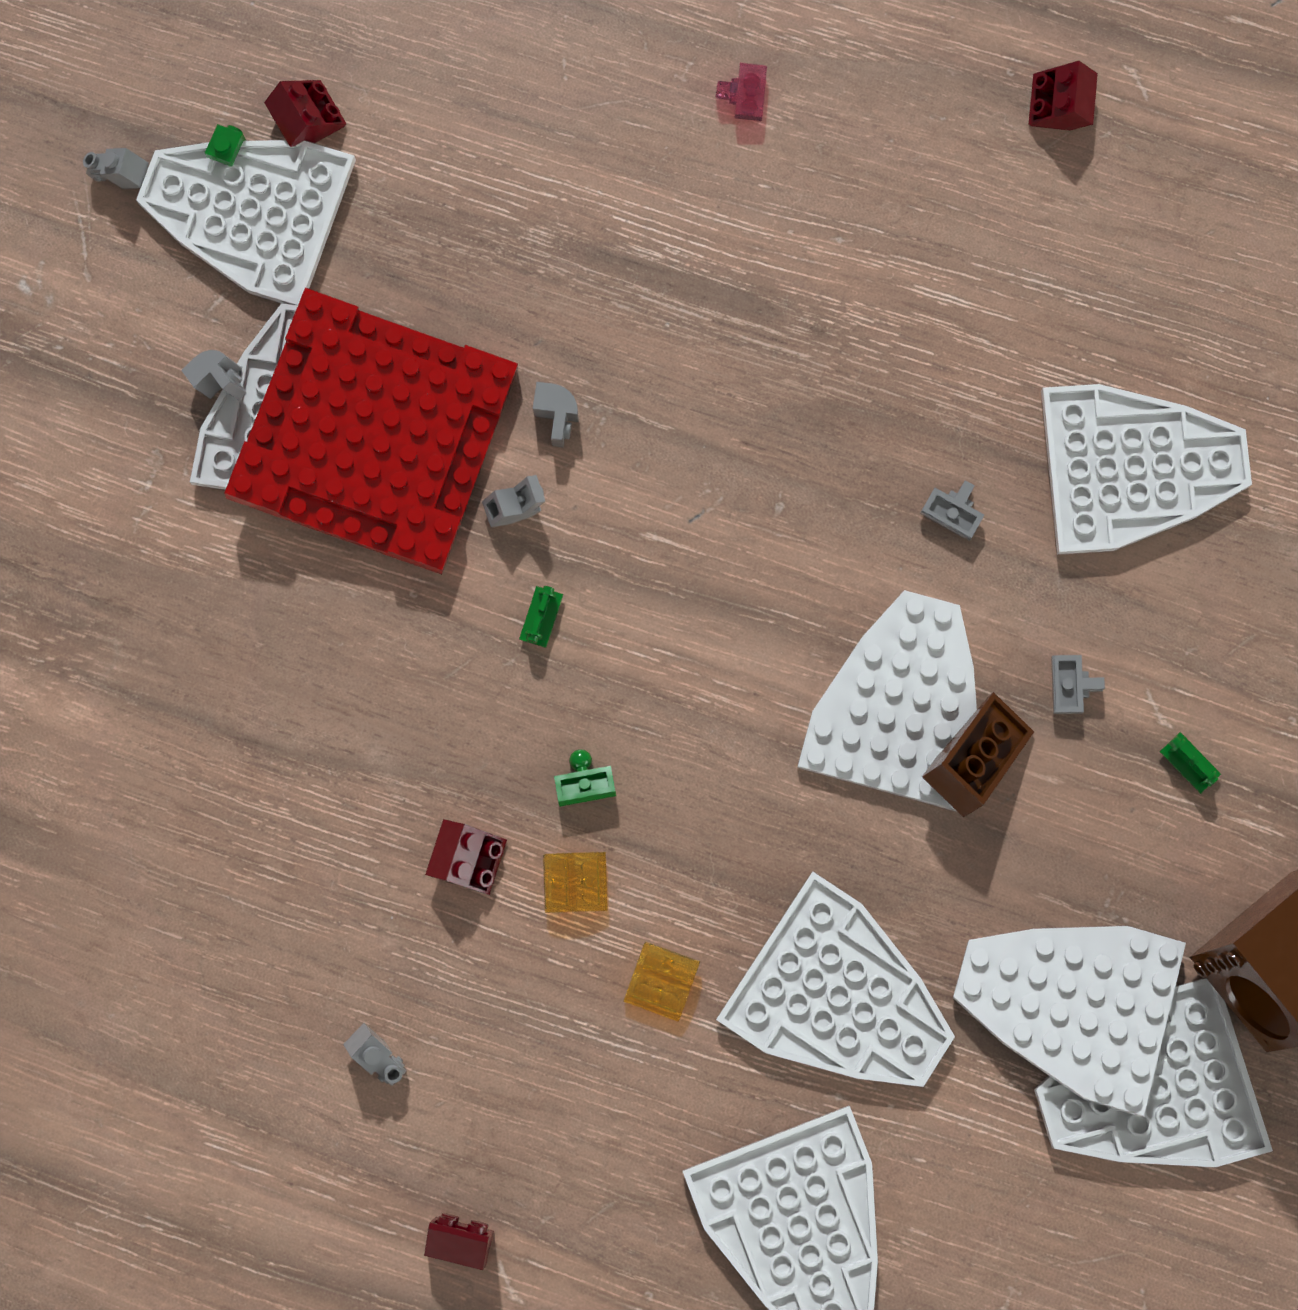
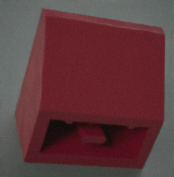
M1079 60L1034 73L1028 125L1068 131L1093 125L1098 73Z
M321 80L280 81L264 102L290 147H296L297 144L303 141L315 144L344 128L347 124Z
M443 819L425 875L490 895L507 839L463 823Z
M442 1213L439 1217L436 1216L429 1223L424 1256L484 1270L494 1234L493 1230L488 1229L489 1224L471 1220V1223L468 1224L459 1222L460 1217L447 1213Z

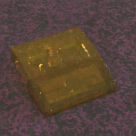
M606 852L543 855L545 913L608 911Z
M645 941L623 1002L679 1022L700 961Z

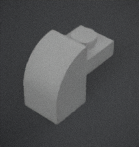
M204 351L193 358L181 370L192 386L210 399L221 388L238 401L246 394V391L240 384L243 380L237 374L242 369L241 366L220 351Z
M536 382L533 402L534 417L554 419L551 435L552 446L564 448L565 439H570L572 423L567 421L579 422L576 400L570 391L560 385Z
M537 475L527 476L514 488L495 490L482 501L490 527L512 524L541 511L540 505L545 502L544 491L539 484Z

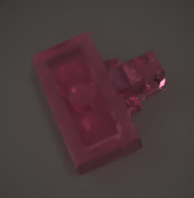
M740 63L738 78H732L731 82H717L715 97L729 100V104L735 105L734 118L762 121L767 66Z

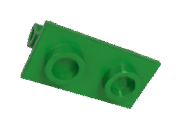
M536 586L519 640L544 648L547 647L564 594L555 592V589L549 586H544L543 588Z
M1181 732L1159 751L1200 794L1207 787L1212 786L1221 775Z

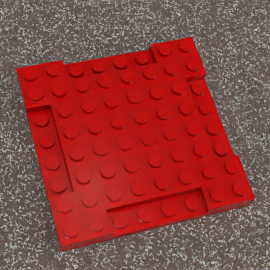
M305 288L285 337L286 343L247 442L244 441L225 489V497L228 500L442 575L517 373L518 363L465 345L463 348L360 311L356 305Z

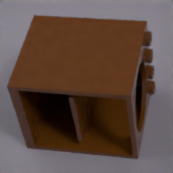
M1298 870L1290 872L1189 957L1194 962L1193 967L1195 971L1211 983L1266 1053L1298 1047Z

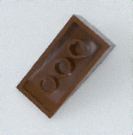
M993 692L934 759L922 778L961 816L965 817L986 803L1034 731Z

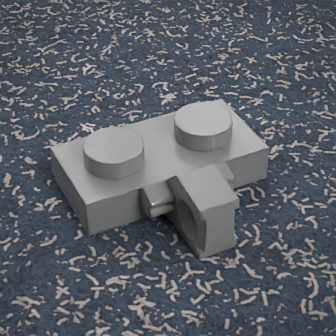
M966 480L958 493L951 490L948 495L934 488L920 512L921 515L968 541L971 540L984 517V514L971 507L974 502L968 500V497L975 485Z
M1054 655L1051 657L1053 714H1083V698H1089V692H1102L1105 689L1104 677L1089 678V672L1082 671V655Z

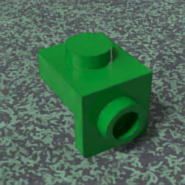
M217 124L206 148V157L232 167L243 141H246L243 132L231 125L224 127Z

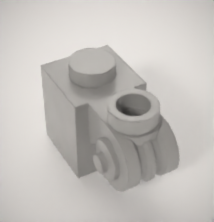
M127 148L106 149V152L102 154L89 152L83 159V165L87 168L86 174L97 182L109 180L122 189L141 188L149 162Z
M365 1023L343 1044L350 1057L371 1075L377 1072L379 1075L378 1079L382 1083H389L393 1086L401 1080L402 1074L404 1075L407 1072L402 1058L390 1056L392 1051L386 1042Z

